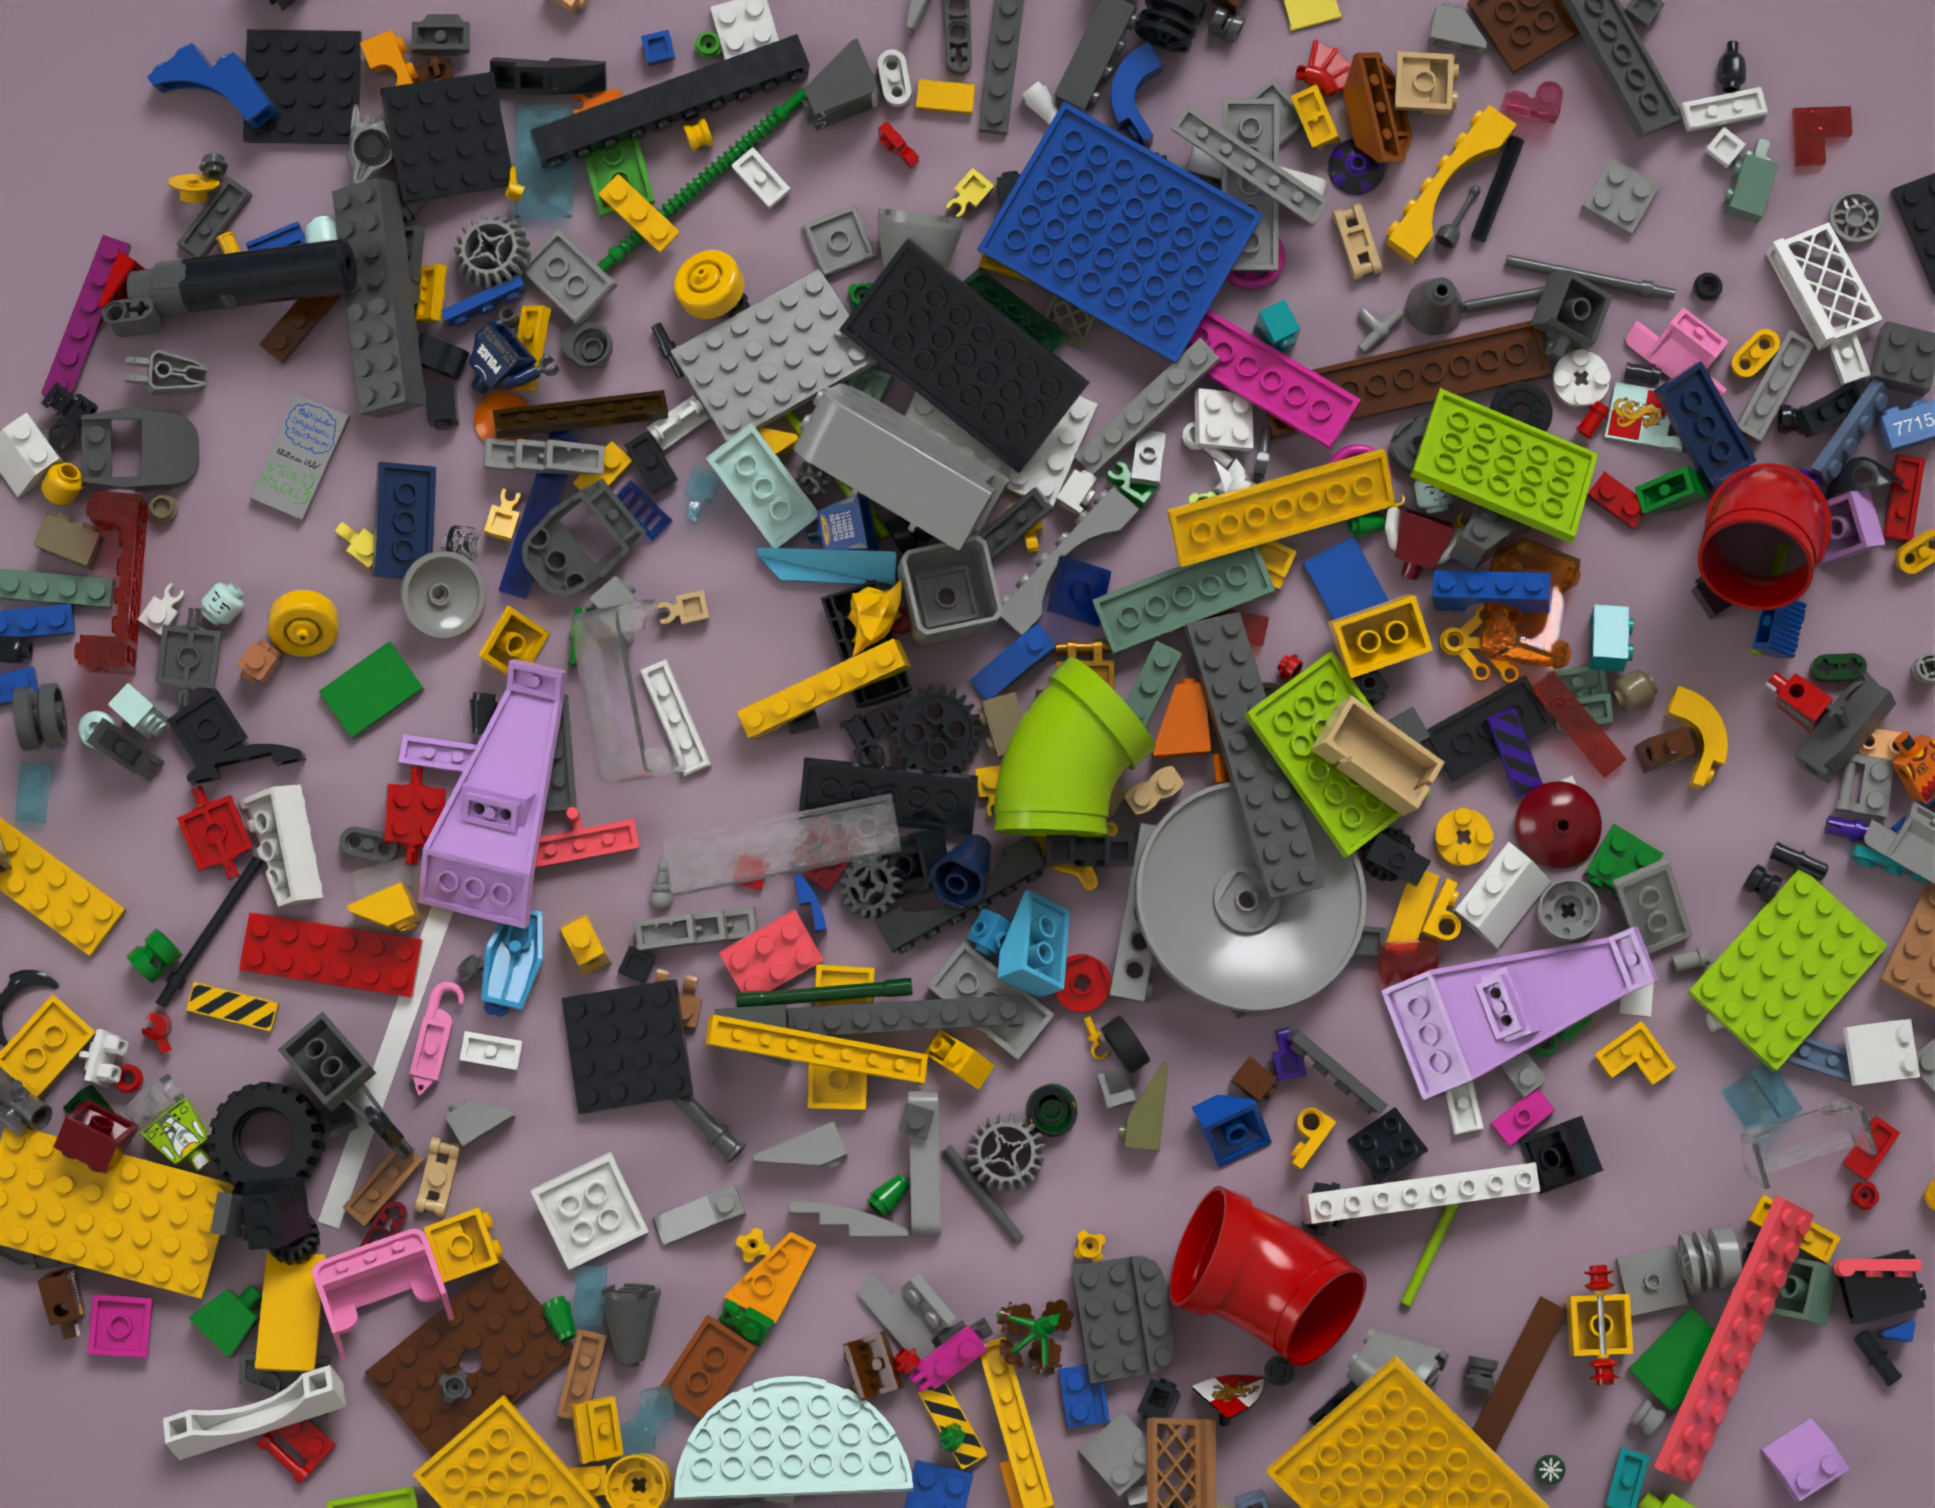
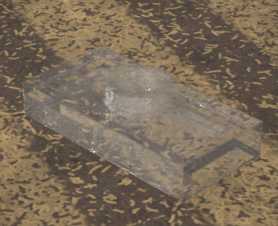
M406 857L350 872L356 900H361L400 882L406 887L414 886L409 865H405Z

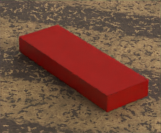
M1900 454L1895 456L1893 472L1904 481L1905 485L1895 481L1890 484L1883 528L1884 540L1907 543L1913 539L1926 459Z

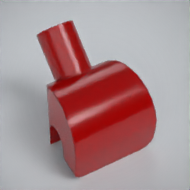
M149 1012L147 1019L154 1023V1028H142V1034L149 1039L155 1040L162 1055L172 1050L166 1037L172 1030V1021L164 1013Z

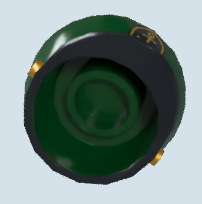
M1052 1083L1042 1085L1035 1089L1028 1098L1026 1104L1028 1121L1030 1124L1033 1123L1035 1125L1034 1129L1042 1135L1048 1137L1062 1136L1071 1130L1077 1119L1078 1110L1075 1097L1067 1088Z

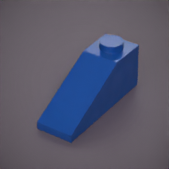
M1037 623L969 681L984 700L994 698L1055 652L1056 645L1039 623Z

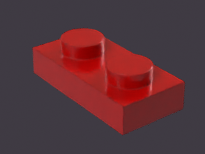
M1605 471L1587 494L1588 498L1632 530L1644 515L1637 494Z
M1874 1116L1841 1164L1864 1181H1867L1900 1132L1878 1116Z

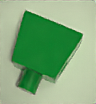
M251 1284L239 1296L232 1289H226L193 1313L189 1319L227 1357H234L260 1320V1316L252 1307L262 1298V1294Z

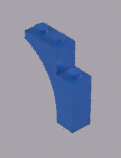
M191 43L179 48L175 56L167 62L158 64L153 69V72L147 76L151 84L162 93L177 89L194 88L219 94L230 100L241 112L245 120L255 129L278 113V110L244 61L234 52L220 57L216 65L212 66L202 50Z

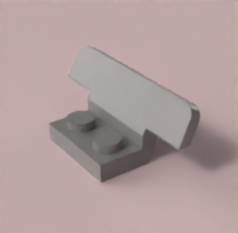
M1914 801L1909 807L1904 824L1898 833L1872 819L1864 835L1865 844L1935 884V813Z
M919 1273L913 1276L893 1295L888 1292L874 1274L859 1288L861 1299L903 1348L907 1350L916 1349V1354L920 1357V1360L936 1349L931 1340L957 1318Z

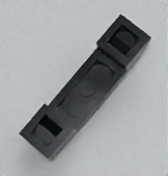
M251 744L223 751L205 760L187 775V781L192 785L218 780L221 779L220 767L272 756L273 762L277 766L304 761L306 756L301 750L284 745Z

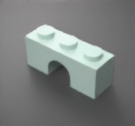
M129 683L108 703L124 720L149 740L152 736L158 737L167 727L165 722L169 718Z

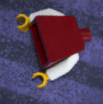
M1402 494L1401 502L1396 503L1395 506L1389 507L1387 510L1385 532L1389 547L1395 550V557L1405 561L1401 575L1408 579L1417 580L1422 566L1434 569L1437 564H1444L1452 558L1448 555L1466 526L1460 522L1462 513L1452 523L1403 507L1405 496Z

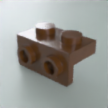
M886 1331L843 1344L844 1359L850 1367L853 1376V1387L861 1401L903 1387L899 1371H895L896 1363L893 1361L894 1356Z

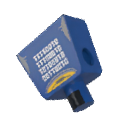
M858 494L856 498L850 496L819 510V524L807 528V536L810 543L823 541L824 549H878L870 501L865 495Z

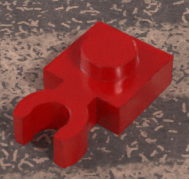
M887 121L878 128L879 143L887 152L893 151L897 156H900L904 163L912 169L919 163V156Z

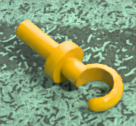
M1087 1016L1084 1018L1090 1034L1087 1039L1093 1042L1091 1055L1098 1060L1107 1057L1108 1051L1103 1056H1097L1094 1053L1095 1048L1101 1045L1099 1040L1102 1037L1101 1032H1096L1091 1016Z

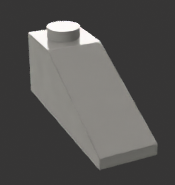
M833 1121L756 1153L752 1157L755 1162L806 1166L827 1165V1168L830 1169L844 1163L842 1157L848 1154Z
M732 1185L653 1217L662 1243L666 1245L744 1215L746 1212L736 1186Z

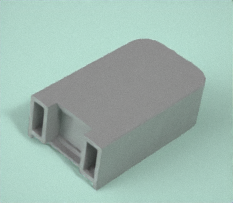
M837 384L831 388L827 386L825 390L821 389L813 401V405L816 408L811 415L807 414L799 427L802 433L794 446V450L802 458L852 487L850 496L856 498L859 492L909 521L911 523L908 527L909 531L914 532L916 527H919L956 550L962 548L972 533L979 535L983 531L1012 480L870 395L846 384Z

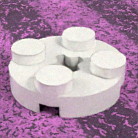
M1578 349L1575 352L1564 355L1556 364L1552 374L1553 390L1557 398L1565 405L1573 408H1587L1590 404L1594 405L1596 401H1601L1609 388L1611 374L1606 363L1598 355L1584 349ZM1578 373L1581 375L1584 373L1587 376L1586 381L1588 384L1586 386L1582 383L1579 386L1574 383L1576 381L1574 374Z

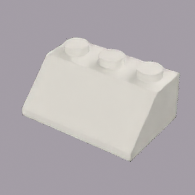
M1508 842L1451 913L1456 915L1461 922L1495 949H1498L1551 881L1528 856Z

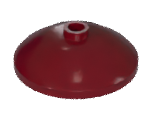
M1554 781L1537 786L1523 798L1516 812L1515 834L1520 847L1530 859L1546 867L1568 868L1579 864L1594 851L1601 836L1602 819L1595 800L1583 788L1569 782ZM1562 819L1567 824L1566 829L1563 831L1557 827V823Z

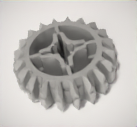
M493 213L490 220L485 215H481V222L479 223L471 219L472 227L470 229L462 227L465 236L456 237L459 246L453 247L457 255L454 261L457 266H460L458 269L460 274L466 276L465 279L469 283L475 282V285L480 289L486 285L489 289L495 286V284L501 286L502 282L506 280L511 282L515 274L523 277V272L520 268L529 267V263L525 258L531 257V251L528 248L531 245L526 237L527 233L523 228H519L520 225L516 220L510 221L508 216L505 215L499 219L498 215ZM500 234L497 237H489L491 235ZM488 245H490L493 250L495 249L494 253L496 254L497 259H495L494 256L490 254L491 251L488 248ZM511 252L509 258L505 261L506 256ZM490 266H495V267H496V268H494V269H486L487 267H490Z
M998 1113L999 1122L995 1124L991 1116L987 1117L986 1120L989 1127L986 1129L983 1124L979 1123L977 1128L982 1134L979 1136L972 1132L970 1135L972 1139L977 1140V1144H967V1149L975 1150V1155H968L967 1161H977V1164L970 1168L971 1172H976L980 1169L982 1173L977 1177V1180L981 1182L987 1176L990 1180L987 1182L986 1187L989 1189L994 1181L998 1182V1192L1003 1191V1183H1009L1010 1192H1014V1182L1017 1181L1022 1189L1025 1188L1026 1185L1023 1178L1026 1176L1029 1181L1033 1182L1035 1177L1030 1171L1033 1169L1036 1172H1041L1042 1170L1040 1166L1035 1164V1161H1045V1156L1037 1155V1150L1045 1149V1144L1036 1145L1035 1143L1036 1140L1042 1137V1134L1036 1133L1032 1136L1030 1132L1035 1128V1125L1031 1123L1027 1129L1024 1128L1023 1124L1026 1118L1023 1116L1018 1124L1014 1123V1113L1009 1114V1122H1004L1002 1113ZM999 1129H1014L1025 1138L1017 1142H1008ZM989 1134H992L996 1142V1150L993 1154L982 1159L981 1148L983 1142ZM998 1139H1001L1003 1145L1007 1144V1148L1009 1145L1012 1148L1020 1145L1011 1153V1161L1014 1166L1010 1164L1009 1160L1006 1161L1005 1157L1003 1160L1000 1157L992 1160L1001 1152V1144ZM1030 1146V1161L1021 1172L1016 1162V1155L1019 1151ZM998 1162L1004 1163L1013 1176L1001 1177L995 1175L987 1167Z

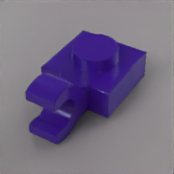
M1289 1028L1275 1031L1276 1041L1280 1050L1271 1052L1275 1076L1277 1077L1276 1081L1307 1076L1304 1058H1301L1289 1048L1292 1045L1286 1039L1290 1034Z

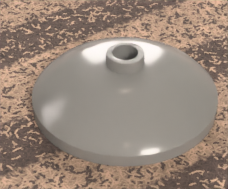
M449 551L428 553L416 560L403 578L400 594L402 608L409 622L426 635L437 638H449L460 635L471 628L481 615L485 603L483 578L477 567L469 559L458 553ZM436 588L440 590V596L437 599L433 596V591Z

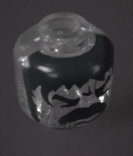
M454 525L450 527L448 534L442 535L441 551L458 553L469 559L472 563H475L477 558H482L484 535H480L476 527Z

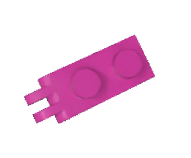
M968 1324L920 1360L916 1366L917 1370L909 1378L913 1383L918 1382L923 1377L925 1378L916 1386L920 1392H923L930 1386L936 1389L988 1350L987 1346Z

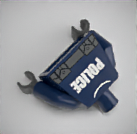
M510 308L501 309L499 320H492L475 334L469 364L478 374L471 385L480 394H486L489 388L508 391L540 378L539 374L544 373L547 376H555L559 372L557 365L546 368L548 364L554 362V359L548 355L540 359L538 366L534 365L537 360L511 330L519 325L520 318L517 314H513Z

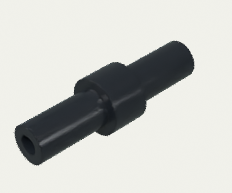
M661 322L653 325L651 329L661 346L659 351L663 359L668 360L677 378L684 376L671 355V350L677 347L675 342L670 341Z

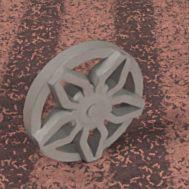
M1850 190L1838 196L1831 205L1829 222L1836 235L1844 242L1864 243L1872 239L1880 230L1883 223V210L1878 200L1870 193L1862 190ZM1854 196L1863 197L1868 201L1859 205V201ZM1847 197H1848V198L1850 199V201L1853 203V205L1850 206V207L1848 206V199H1847ZM1843 200V208L1845 210L1835 211L1837 204ZM1873 205L1872 209L1867 212L1865 207ZM1875 210L1878 217L1877 225L1871 218H1868ZM1843 215L1844 220L1835 219V216ZM1868 223L1873 230L1865 228L1864 224ZM1837 224H1846L1844 233L1838 228ZM1849 227L1854 229L1851 237L1848 236ZM1859 228L1863 233L1869 234L1864 237L1856 238V236L1859 233Z

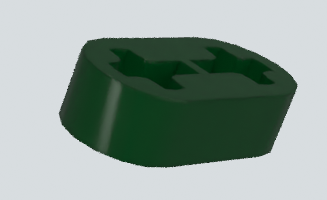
M1856 653L1824 654L1818 656L1810 664V674L1818 682L1854 681L1860 678L1862 671L1867 670L1866 660L1863 656ZM1853 660L1854 664L1859 665L1860 669L1852 674L1850 669H1841V666L1848 665ZM1822 661H1825L1826 666H1835V670L1828 671L1826 676H1824L1822 671L1817 670V666L1821 665Z

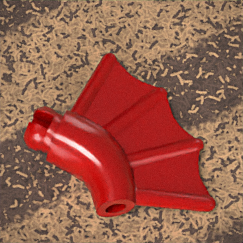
M1314 40L1308 65H1299L1296 69L1295 77L1297 80H1303L1304 83L1314 86L1317 84L1326 98L1337 94L1338 91H1343L1351 63L1342 58L1338 48L1326 47L1319 43L1318 40Z

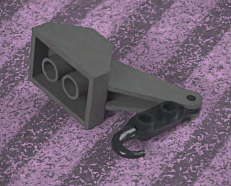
M323 1011L278 1049L281 1055L331 1112L341 1103L345 1102L403 1160L414 1151L365 1086V1083L376 1072ZM360 1087L375 1106V1108L367 1106L364 1113L348 1098Z

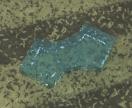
M671 1384L641 1391V1405L637 1415L632 1420L620 1425L626 1455L656 1448L655 1438L659 1425L664 1420L678 1413Z

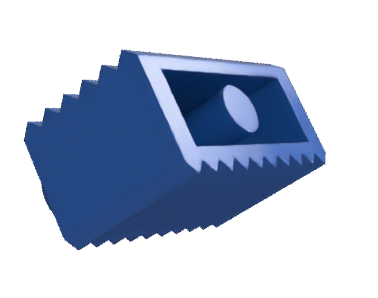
M1796 600L1782 608L1761 610L1752 649L1774 658H1794V653L1798 648V636L1801 634V624L1805 619L1807 604Z

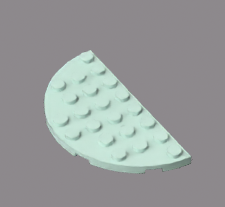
M785 1376L761 1380L736 1393L733 1392L705 1414L689 1436L678 1463L674 1500L913 1491V1481L907 1455L896 1436L895 1430L873 1405L866 1400L861 1401L859 1395L853 1391L827 1383L826 1380L805 1376Z

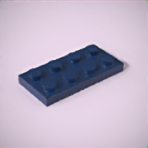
M1702 361L1694 363L1653 391L1708 490L1717 488L1732 474L1757 461Z
M391 462L377 463L372 577L403 580L407 570L416 560L433 552L435 466Z

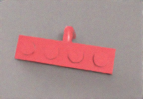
M570 807L566 814L570 820L571 831L540 837L535 869L640 849L635 819L583 829L580 813L576 808Z

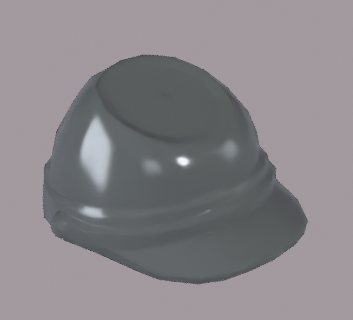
M582 322L577 326L573 323L567 328L561 338L560 347L563 353L579 368L601 367L607 363L613 353V342L610 334L601 325Z

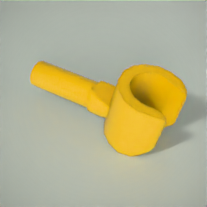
M512 166L509 171L510 180L505 197L519 202L525 186L517 184L516 167Z

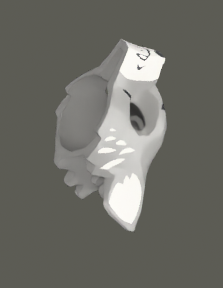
M357 104L353 106L348 150L349 161L354 169L352 185L364 182L369 175L380 171L393 158L385 113L383 112L373 121L371 115L367 114L363 121L359 122L360 112Z

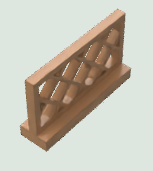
M1147 1418L1148 1508H1168L1173 1500L1180 1508H1217L1216 1420ZM1157 1424L1163 1425L1169 1433L1163 1442L1157 1437ZM1184 1426H1188L1187 1443L1178 1434ZM1173 1440L1181 1449L1175 1458L1167 1450V1447ZM1161 1454L1169 1463L1163 1473L1157 1467V1459ZM1185 1455L1189 1459V1471L1187 1473L1179 1465V1462ZM1173 1470L1181 1478V1481L1175 1488L1167 1480V1477ZM1161 1485L1169 1493V1496L1163 1503L1158 1498V1488ZM1185 1485L1189 1489V1501L1187 1504L1179 1495Z

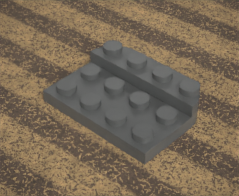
M1131 1256L1072 1265L1071 1272L1089 1384L1149 1375L1161 1371L1170 1364L1175 1351V1339L1166 1282L1157 1263L1146 1257Z

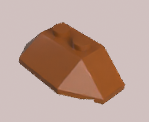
M1379 52L1356 53L1353 56L1343 89L1355 146L1378 163H1401L1405 161V154L1409 149L1412 133L1407 111L1394 110L1395 75L1383 62V57Z

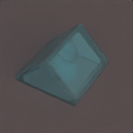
M1764 1063L1721 1090V1093L1753 1140L1783 1124L1802 1109V1106L1778 1070L1773 1072Z

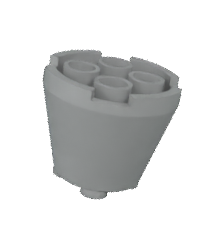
M879 208L877 221L883 270L908 238L948 269L963 231L964 219Z
M1371 1328L1363 1340L1365 1346L1361 1353L1356 1351L1347 1365L1350 1368L1347 1377L1349 1381L1352 1380L1357 1387H1360L1397 1355L1434 1391L1436 1388L1434 1386L1439 1377L1437 1372L1438 1370L1443 1372L1447 1365L1449 1354L1438 1347L1382 1330L1376 1331Z

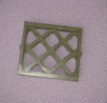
M1053 295L1040 329L1059 337L1061 340L1064 339L1083 347L1095 318L1091 317L1090 319V316L1084 312L1087 321L1077 324L1074 315L1082 311L1080 309L1072 311L1069 303L1064 300L1054 303L1057 296ZM1065 303L1068 313L1059 317L1055 307ZM1051 310H1052L1053 313H1054L1055 319L1050 320V321L1047 322V319H1048V317H1049V314H1050V312H1051ZM1070 317L1074 326L1065 330L1061 320ZM1057 322L1061 332L1049 329L1048 325ZM1088 325L1084 336H1082L1079 328ZM1076 330L1079 340L1067 337L1066 333Z

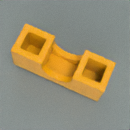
M392 30L360 42L368 65L375 75L391 70L397 74L395 86L415 83L414 79L418 78L413 63H407L404 53L408 52L402 36L397 37Z

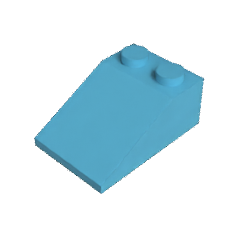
M1026 890L1000 950L998 978L1037 998L1064 990L1070 910L1031 890Z

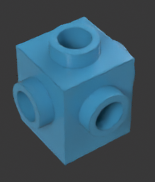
M982 908L966 939L976 944L974 950L987 957H990L992 953L999 956L1012 922L997 913Z

